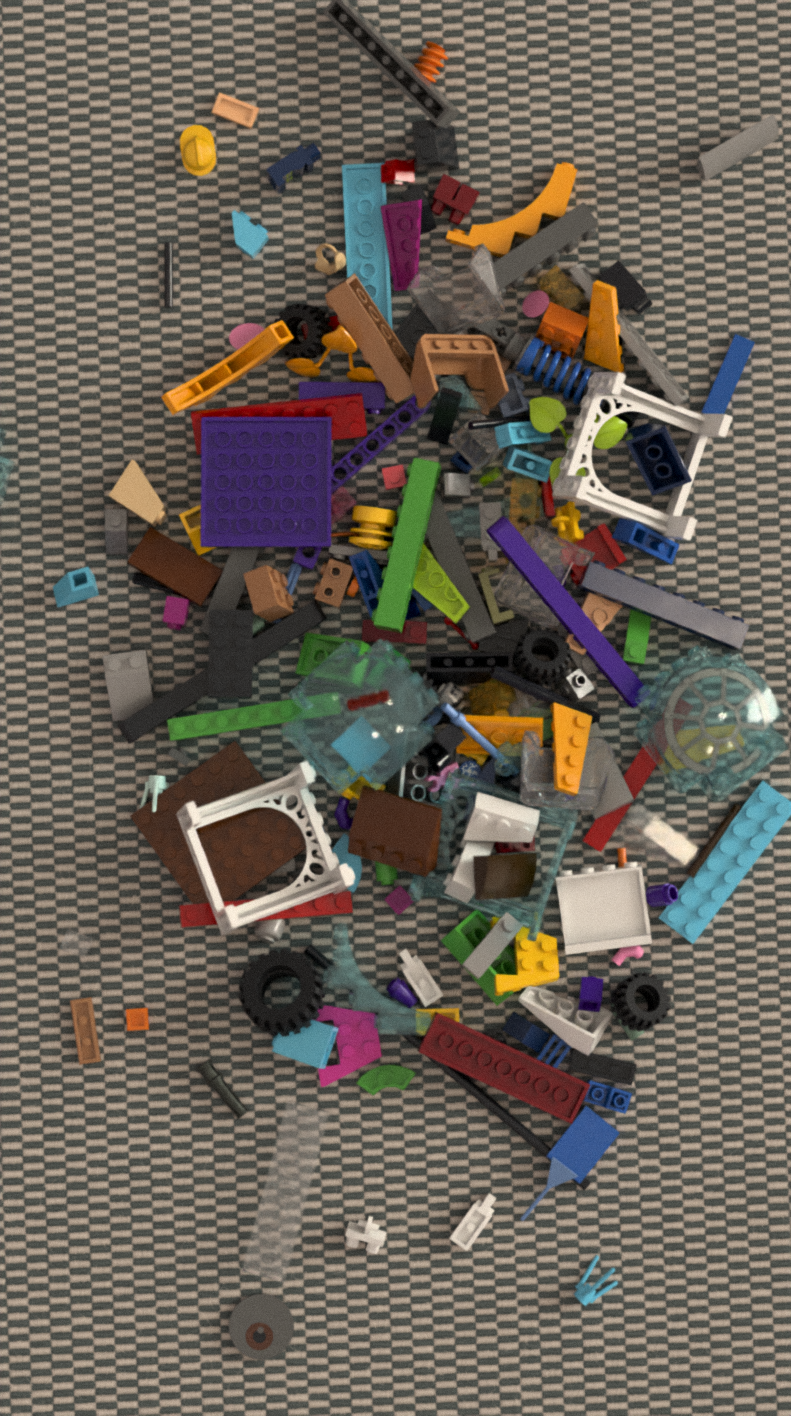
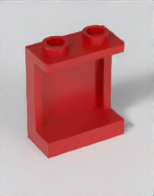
M605 523L586 534L582 540L573 542L560 549L561 555L558 556L564 567L569 566L572 571L570 577L576 586L580 582L587 563L594 560L606 564L605 568L612 570L627 560L615 539L612 538V534Z

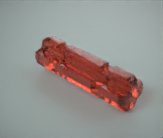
M386 689L379 691V693L373 692L358 696L357 699L355 697L348 699L347 706L349 711H354L358 707L365 708L377 705L378 702L390 701V695Z

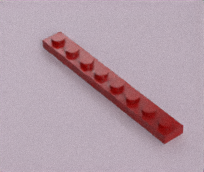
M351 891L340 892L335 895L329 893L253 922L353 913ZM256 899L226 901L223 904L224 907L230 905L237 907ZM210 903L179 906L181 928L218 925Z

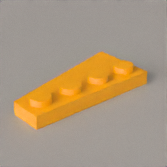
M597 280L593 283L584 359L614 372L622 373L624 371V363H621L620 355L623 353L622 345H619L618 338L620 325L617 324L616 319L618 314L616 287Z
M553 702L550 705V711L553 714L551 731H553L554 742L552 743V752H554L555 762L553 763L554 790L575 796L578 793L593 716Z

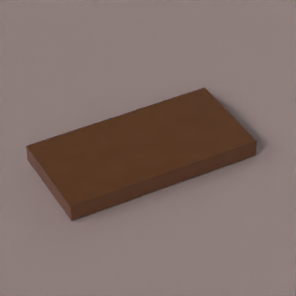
M151 527L127 561L128 565L188 599L200 608L223 572L222 569Z

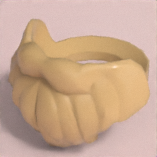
M323 243L317 247L316 257L318 260L315 262V268L318 271L331 275L344 268L346 257L341 252H338L334 246ZM329 248L335 254V261L329 264L323 257L322 249Z

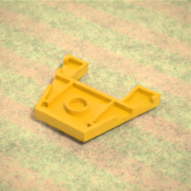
M491 918V928L500 918ZM522 927L513 938L516 975L496 974L494 977L495 996L503 995L508 991H519L521 988L528 986L535 987L555 982L559 979L557 938Z

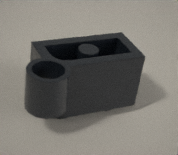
M619 260L599 276L601 282L616 287L617 304L620 311L623 308L626 311L632 308L640 315L652 305L644 288Z
M451 722L419 751L428 759L427 763L430 769L435 773H440L452 761L449 754L467 737L463 734L460 727Z

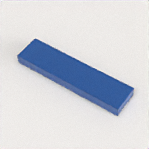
M737 334L734 335L701 413H725L755 342Z

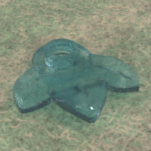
M508 741L503 743L497 751L498 759L494 763L495 771L502 776H510L513 773L521 772L525 766L524 759L529 752L530 744L519 742L512 746Z

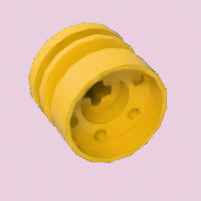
M353 506L351 520L360 523V528H350V532L359 534V537H349L348 543L372 550L388 549L389 546H393V543L384 541V538H392V533L387 532L386 527H394L396 525L397 512L376 507Z

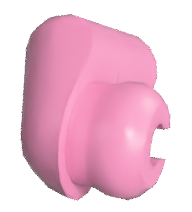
M640 945L622 947L611 960L620 966L626 957L638 959L643 956L644 951Z

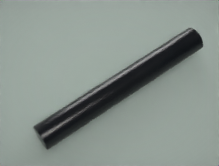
M171 242L164 243V295L166 308L173 307V243Z

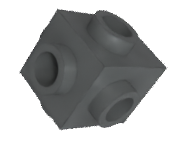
M572 667L567 669L563 677L557 682L560 693L572 701L581 699L595 689L589 680L588 674L583 671L582 667L575 670Z

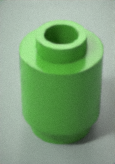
M375 861L376 881H381V885H393L394 880H398L397 868Z

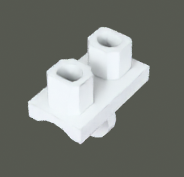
M369 1216L367 1221L359 1219L358 1223L349 1221L345 1234L347 1236L346 1245L357 1248L359 1240L368 1242L366 1250L377 1254L380 1246L383 1247L386 1232L379 1230L380 1225L372 1223V1216Z

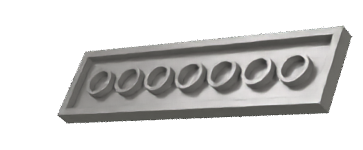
M584 263L577 264L569 270L572 274L570 277L577 286H582L585 290L584 296L591 303L592 287L597 279ZM618 309V314L616 315L617 324L620 325L618 337L621 336L625 341V348L631 354L634 352L638 358L637 363L644 371L648 370L652 375L650 377L651 381L656 387L663 389L665 392L663 395L669 403H674L677 406L685 402L690 397L624 313Z

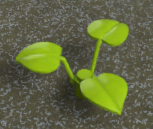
M550 397L531 399L529 406L530 420L533 427L541 433H550L558 426L565 438L564 447L568 450L567 442L573 434L568 435L559 423L567 415L563 404ZM596 415L595 423L599 421V415ZM616 416L611 417L597 432L593 442L594 446L598 449H609L615 446L623 438L627 429V423ZM562 457L556 458L550 466L549 475L552 486L555 479L559 476ZM584 467L579 468L575 476L585 477Z

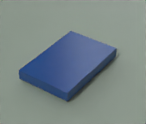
M585 1106L545 1157L550 1161L552 1156L578 1175L573 1180L580 1184L616 1139L619 1132L588 1106Z

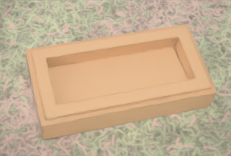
M220 92L212 109V114L252 129L259 112L258 107Z

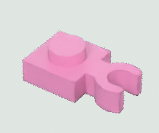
M454 761L440 773H437L436 776L427 775L424 781L428 782L433 781L432 787L427 788L429 792H436L440 787L443 790H447L463 783L458 762Z

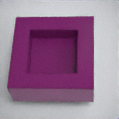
M400 885L384 899L398 916L414 902Z

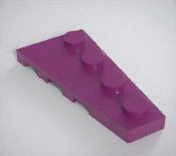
M422 199L380 206L394 290L401 291L418 288Z

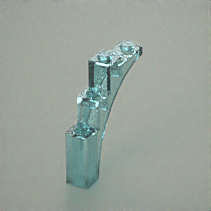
M339 922L338 927H334V940L338 941L337 949H333V962H337V965H329L328 970H324L323 983H327V988L353 989V993H349V1006H353V1011L379 1012V1015L374 1016V1028H378V1034L425 1035L431 1023V1012L414 1010L399 1005L373 987L361 972L353 956L349 941L348 922Z

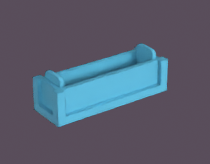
M531 421L507 423L494 427L499 449L511 445L529 443L539 445L552 441L550 433L537 431Z

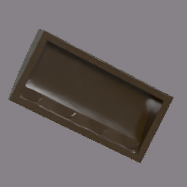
M537 853L473 856L475 900L528 897L535 878Z

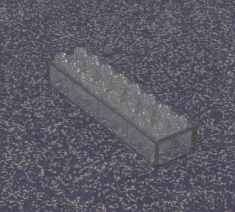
M287 1101L242 1272L285 1282L329 1111Z

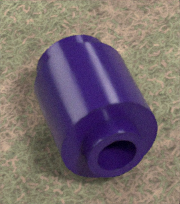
M669 883L649 886L645 893L646 902L651 907L671 905L678 899L677 888Z

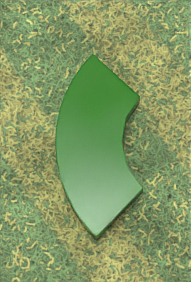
M382 1065L363 1074L356 1084L373 1096L379 1090L386 1087H396L404 1091L416 1072L399 1065Z

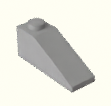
M506 912L494 924L462 966L479 979L523 925Z

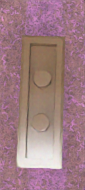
M92 997L70 1000L79 1065L101 1062Z

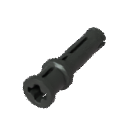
M209 1058L195 1071L197 1073L200 1072L208 1082L207 1086L213 1087L237 1119H239L249 1110L223 1079V1073L217 1071L211 1063V1058Z

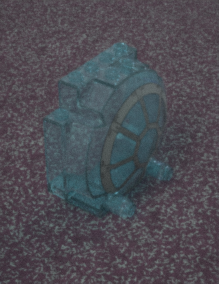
M696 645L687 652L689 656L682 659L679 658L670 665L672 667L671 670L662 671L655 676L653 684L650 686L645 684L637 690L638 695L634 699L649 719L644 718L635 725L637 729L633 733L679 794H684L698 783L711 801H722L788 749L784 737L778 734L772 725L784 714L777 706L775 697L767 683L758 673L747 666L738 653L731 655L729 652L722 658L714 657L706 645L700 647Z

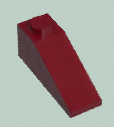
M363 620L362 641L426 645L427 622L404 621L402 633L376 628L372 620Z

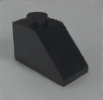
M422 185L401 192L403 202L422 199L420 235L437 229Z

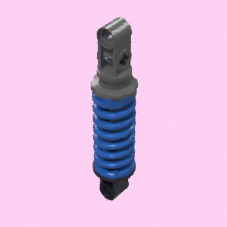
M483 312L477 313L467 328L468 335H486L493 342L496 340L495 347L497 353L502 355L504 359L509 358V360L514 362L512 370L523 373L525 376H530L534 373L533 380L535 382L544 379L543 386L545 388H549L553 384V392L558 394L563 390V398L566 400L570 399L575 393L573 398L574 405H579L587 394L591 369L586 368L579 374L580 362H576L572 366L570 365L571 357L566 356L563 360L560 359L561 351L557 350L554 354H551V345L547 344L542 348L545 342L535 337L534 334L528 339L524 338L520 332L513 331ZM602 399L599 405L603 413H609V403ZM615 403L616 409L620 408L621 403ZM628 411L615 416L625 421L627 428H631L640 412Z

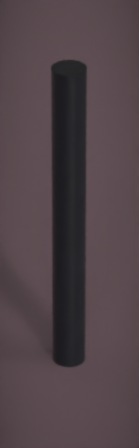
M530 415L470 421L468 428L470 430L494 428L507 423L531 420Z

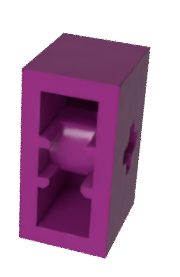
M166 597L162 622L167 624L168 629L181 631V627L186 628L191 603L188 599Z

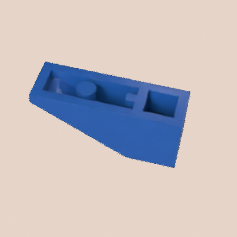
M622 518L619 519L612 536L613 539L668 564L673 563L680 545L637 522Z
M365 550L349 556L371 618L374 608H378L377 593L378 589L383 587L384 580H382V569L369 551Z

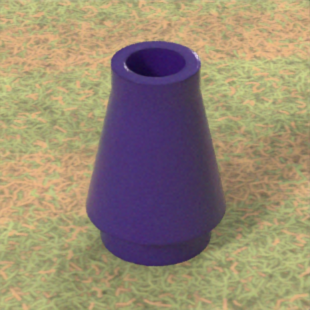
M396 977L386 987L389 996L408 1008H411L418 1000L403 979L400 980Z

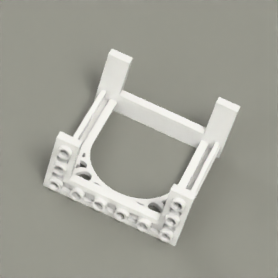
M594 372L588 381L589 388L587 394L581 401L582 409L580 415L575 419L573 435L567 442L568 450L566 456L560 462L561 470L558 478L553 483L552 488L554 491L552 495L558 498L573 499L620 518L637 522L657 531L658 534L666 538L690 541L697 520L681 516L708 437L726 438L732 417L726 414H698L680 406H675L665 400L625 385L626 375L620 372ZM602 399L609 403L610 410L607 414H604L600 409L599 405ZM615 403H621L620 408L616 409ZM635 411L692 432L683 459V463L692 481L673 488L665 513L613 494L597 478L592 464V445L601 426L611 417L619 413ZM596 414L600 417L597 423L594 422ZM584 454L586 457L585 462L580 463V461L583 458L582 455ZM585 467L588 469L586 477L575 476L579 468ZM590 480H593V487L589 484Z
M308 761L299 763L284 777L197 808L193 801L185 804L176 813L222 936L231 933L239 926L333 892L335 895L354 884L355 875L352 868H348L347 863L337 867L339 865L338 857L331 851L329 846L331 845L330 836L323 830L322 825L324 822L320 812L317 813L314 804H316L313 793H309L308 787L315 782L316 772L314 767L309 765ZM282 795L280 805L275 804L273 800H279L278 796ZM289 796L297 798V806L293 810L286 808V800ZM254 808H271L289 816L300 828L306 843V860L298 878L290 886L278 892L237 907H233V905L224 907L196 829ZM302 809L301 815H304L303 819H299L297 816V812ZM307 831H310L311 837L306 835ZM313 850L318 851V852H316V855H317L318 857H320V859H319V858H313V856H312V851H313ZM310 864H320L324 869L323 874L316 875L312 873L309 868ZM305 875H308L309 878H311V879H313V880H315V881L310 882V879H309V880L305 883V882H304V876H305Z

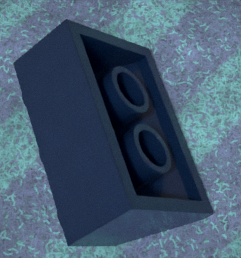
M646 423L628 430L625 442L652 496L692 481L665 425Z

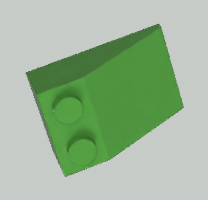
M306 632L295 674L345 687L363 689L373 648L361 640Z

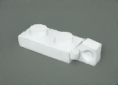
M406 948L400 951L399 955L404 961L400 965L403 969L402 971L424 1006L427 1007L444 996L421 959L417 955L411 957Z
M488 1193L483 1202L478 1199L471 1206L449 1239L468 1251L492 1217L494 1210L490 1207L495 1202L496 1197Z

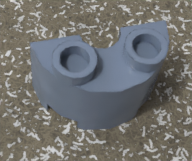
M515 372L505 375L509 392L498 403L501 415L505 418L528 412L530 410V400L528 397H523L522 391H525L522 379H517Z

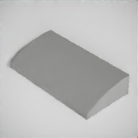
M773 114L700 156L696 168L703 180H709L779 139V130L775 116Z
M597 722L591 724L579 783L581 793L594 820L634 802L633 796Z

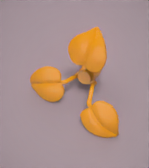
M341 325L337 326L336 331L322 337V343L328 348L319 362L314 363L306 358H295L285 362V365L294 373L303 377L313 378L320 375L321 370L319 367L330 350H338L349 355V369L351 371L347 372V377L350 381L382 383L375 378L374 370L366 367L355 368L353 366L352 353L357 351V345L346 327L343 328Z

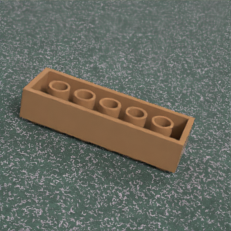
M354 273L325 294V301L330 309L335 310L340 325L343 328L346 327L351 338L362 351L363 360L372 366L375 378L383 383L389 399L394 400L397 404L414 393L410 378L413 361Z

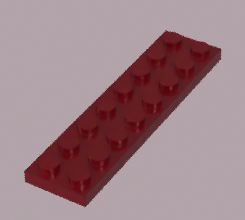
M435 1012L417 1050L423 1055L571 1124L590 1087V1084L438 1012Z

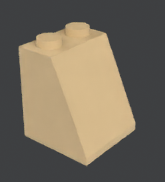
M132 459L108 496L128 511L156 527L157 524L161 525L167 517L165 512L167 509L136 461Z

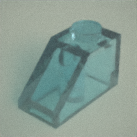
M447 375V378L441 377L436 402H438L442 387L463 393L459 409L481 412V406L466 384L460 380L459 376Z

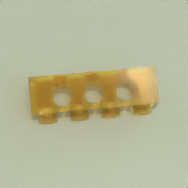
M512 478L509 521L520 535L527 539L529 546L533 549L534 540L538 541L539 528L535 527V519L540 517V506H536L537 497L541 498L542 485L538 484L536 479ZM522 495H529L532 502L530 506L523 507L519 503ZM526 516L529 518L530 525L528 528L523 529L519 527V517ZM506 557L505 564L513 565Z

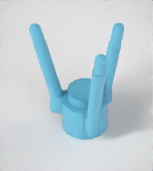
M598 1255L594 1257L582 1279L575 1286L577 1291L574 1295L585 1306L589 1302L593 1303L598 1297L618 1284L617 1281H614L596 1293V1289L615 1271V1268H611L593 1286L589 1283L584 1285L599 1259Z

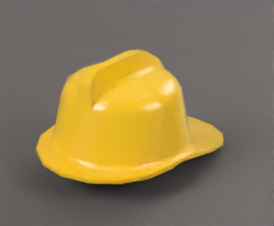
M192 125L186 128L180 137V149L184 168L195 176L206 175L213 170L216 164V152L212 133L202 125Z

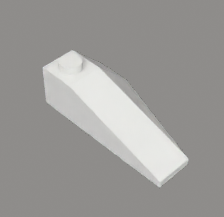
M528 986L520 995L518 1001L569 1046L589 1056L611 1020L612 1012L603 1007H600V1012L578 1010V1002L574 1001V997L567 996L566 999L555 996V993L552 991Z

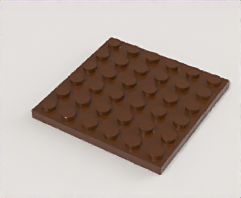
M236 741L158 795L155 813L152 812L151 800L130 816L192 904L209 903L176 813L187 803L194 801L197 808L266 783ZM273 800L275 804L280 805L279 800ZM271 808L250 809L196 829L223 902L235 901L306 850L304 836L294 821L286 814Z

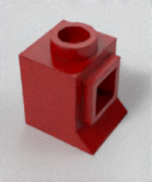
M394 159L385 161V164L381 165V183L399 186L403 185V182L415 183L414 159L406 161Z

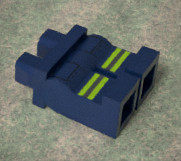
M314 142L306 148L300 145L296 148V151L288 154L266 169L267 179L278 195L286 191V183L294 177L299 178L303 176L305 171L307 173L313 171V164L321 159L319 149Z

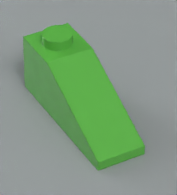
M630 609L622 659L626 663L643 665L651 617Z

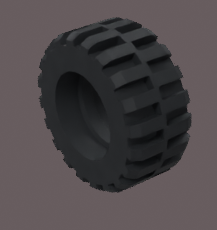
M275 949L269 951L267 956L264 954L259 955L257 962L252 961L248 965L250 967L249 971L244 970L242 974L244 982L241 981L239 983V990L242 992L239 994V999L247 1016L263 1032L268 1031L270 1035L277 1036L278 1032L282 1036H289V1032L293 1031L294 1034L301 1032L300 1028L305 1026L307 1029L310 1027V1021L312 1019L316 1020L319 1017L318 1009H323L324 1002L322 998L325 997L323 980L314 965H312L307 957H302L299 952L293 951L291 954L288 949H281V953H278ZM281 977H294L299 980L301 985L300 992L293 1003L280 1009L269 1008L265 1005L264 995L268 986L273 981Z

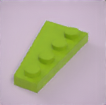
M423 543L413 589L456 624L470 607Z

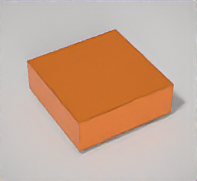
M148 1008L126 1009L127 1031L149 1030Z

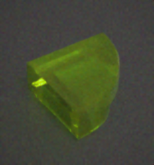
M496 467L478 481L482 487H485L499 478L501 472Z

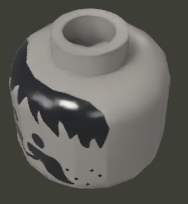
M443 682L435 691L439 695L435 702L438 703L437 706L440 709L442 704L447 702L455 711H460L466 703L463 701L465 692L452 682L447 684Z

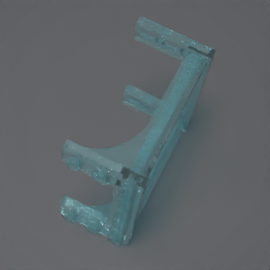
M455 768L453 773H448L443 789L447 792L441 793L438 802L439 805H442L439 840L444 841L439 844L438 851L443 850L444 857L438 858L437 864L445 863L448 868L443 874H434L433 871L426 877L414 874L408 893L412 894L410 900L419 902L420 898L425 896L442 898L499 918L508 912L519 923L528 927L527 940L535 942L542 924L543 912L569 839L571 840L578 820V809L569 807L568 810L462 774L463 770ZM477 792L540 810L539 821L562 828L535 909L505 898L475 900V893L469 902L465 903L444 893L446 885L443 884L444 880L442 879L446 878L448 872L452 874L454 869L451 866L452 863L449 855L450 838L456 825L471 811L473 806L471 795L476 796ZM460 795L468 800L469 807L466 810L460 809L456 803V798ZM451 805L458 812V816L455 819L450 817V815H453ZM444 831H448V832H449V836H448V837H445V836L443 835V832H444Z

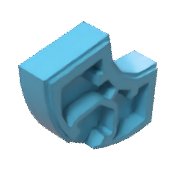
M344 833L333 847L332 852L337 855L340 865L347 863L348 868H352L355 875L354 884L347 889L354 893L361 878L362 863L360 856L348 853L349 837Z

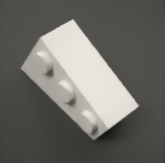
M477 792L465 825L463 840L532 842L538 826L540 810Z
M462 838L459 845L462 848L460 855H455L451 864L454 867L452 874L448 872L443 883L446 885L445 894L465 903L469 902L475 893L473 856L490 855L495 841L463 840Z

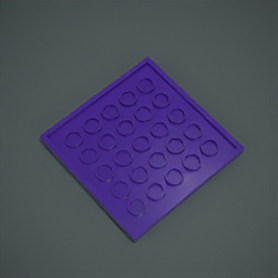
M201 417V547H331L332 418Z

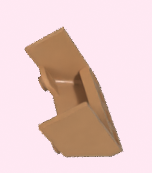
M425 334L418 340L410 378L419 408H424L439 391L434 375H465L466 381L471 388L484 390L489 409H493L509 392L495 344L490 337L486 335Z

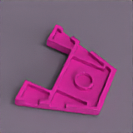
M326 1005L323 1006V1009H318L320 1015L316 1021L333 1020L334 1026L339 1028L336 1040L340 1064L326 1066L325 1069L318 1068L321 1087H325L382 1057L375 1013Z

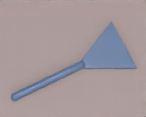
M552 1156L547 1186L523 1214L521 1221L526 1219L550 1188L574 1179L578 1175Z

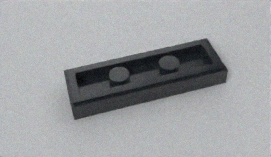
M442 387L427 439L445 445L448 444L463 393Z
M573 1048L568 1070L632 1086L637 1064L590 1053L588 1056Z

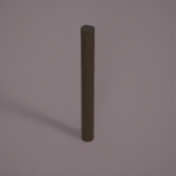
M737 803L733 805L686 874L688 876L695 877L732 820L742 808Z

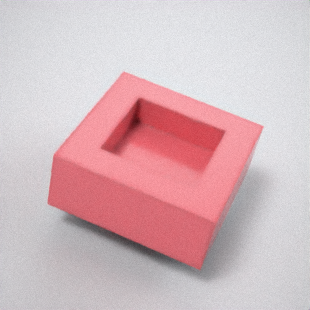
M403 464L382 468L386 490L401 488L404 484H407Z

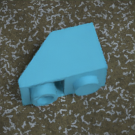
M234 210L232 212L236 247L254 259L269 240L268 235H266L268 231L259 224L253 225L249 221L251 218L244 212L240 211L238 213Z
M89 567L68 572L53 586L58 608L99 595L95 576Z

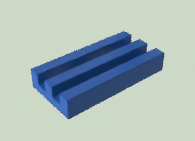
M553 1034L536 1059L541 1061L556 1040L559 1043L544 1063L549 1065L563 1045L565 1049L553 1064V1067L557 1068L571 1049V1046Z

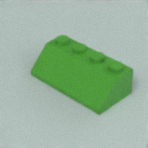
M477 908L443 937L441 942L462 965L490 931L491 924ZM509 944L479 979L467 971L496 1006L514 993L513 991H508L503 995L495 996V975H516L515 952Z

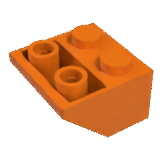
M550 302L536 337L545 342L542 348L549 344L551 345V353L554 354L555 351L559 350L561 351L560 358L564 359L566 356H569L572 361L589 318Z

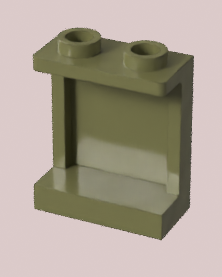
M489 566L481 569L482 573L478 574V578L493 625L496 626L514 620L512 609L499 613L489 578L500 575L499 568L494 569V566Z

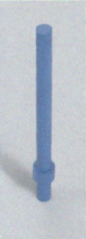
M447 702L442 704L441 709L450 717V721L457 727L460 726L513 776L521 772L468 723L466 717L460 711H455Z

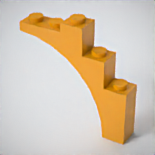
M283 320L268 326L251 341L215 366L165 393L161 398L172 415L194 405L198 406L210 400L224 387L237 382L251 369L267 362L294 337Z

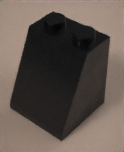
M432 120L412 122V139L417 174L459 169L454 126L449 125L447 128L437 126Z

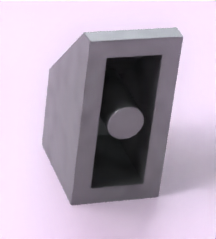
M444 473V499L470 498V493L475 492L474 480H470V474Z
M105 509L106 554L128 555L129 512L127 509Z

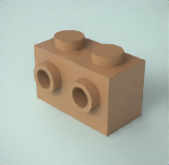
M330 558L328 563L324 562L320 571L323 578L321 583H316L313 594L316 595L315 600L340 609L354 571L352 566Z

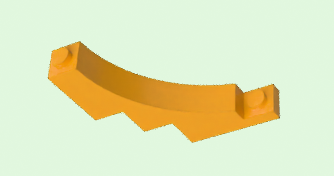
M557 163L549 183L528 207L507 219L495 223L472 225L469 236L465 235V231L459 229L448 230L446 242L500 258L510 252L514 235L530 239L537 234L542 217L558 220L565 215L578 169H575L574 165L570 163Z

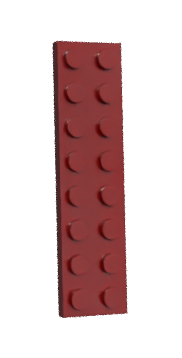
M362 393L191 411L197 455L201 454V417H331L332 440L365 437L368 434Z

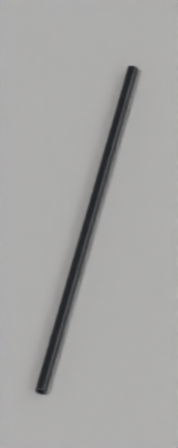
M310 944L304 951L306 955L417 1049L419 1048L422 1041L420 1036ZM428 1057L544 1157L548 1154L551 1148L467 1076ZM586 1177L580 1184L574 1181L583 1190L591 1183Z

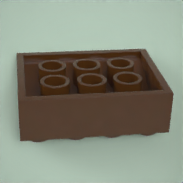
M364 785L349 833L348 853L426 877L437 867L442 809Z

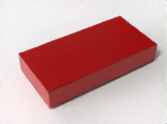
M549 475L547 483L540 481L544 517L553 518L555 510Z

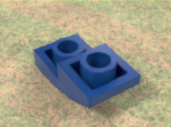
M589 1079L587 1080L590 1087L583 1101L626 1114L632 1093Z

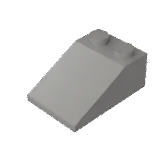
M146 650L102 656L113 721L128 719L154 702Z

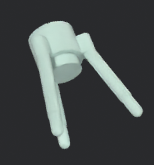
M149 776L148 782H145V791L140 808L146 805L150 790V793L153 794L152 812H156L158 794L163 793V790L165 791L169 788V783L166 782L165 776Z

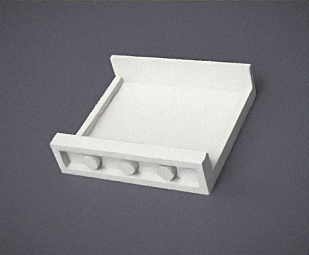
M636 861L626 862L624 867L615 868V864L602 866L601 870L587 867L582 868L579 873H572V870H564L559 872L560 875L555 876L566 955L652 944L641 864L637 865Z

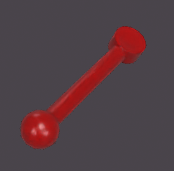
M446 617L444 623L450 625L466 640L463 631L451 619ZM471 640L467 641L471 644L473 650L478 649L479 643L473 644Z

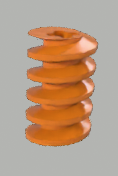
M427 41V48H423L421 51L424 56L418 57L419 63H415L414 67L430 82L436 83L432 75H440L436 68H444L440 60H448V57L444 54L446 52L445 49L433 42Z

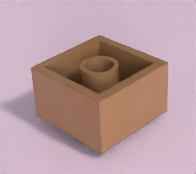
M268 565L243 574L254 614L272 622L294 613L292 608L294 601L287 591L288 581L284 574Z

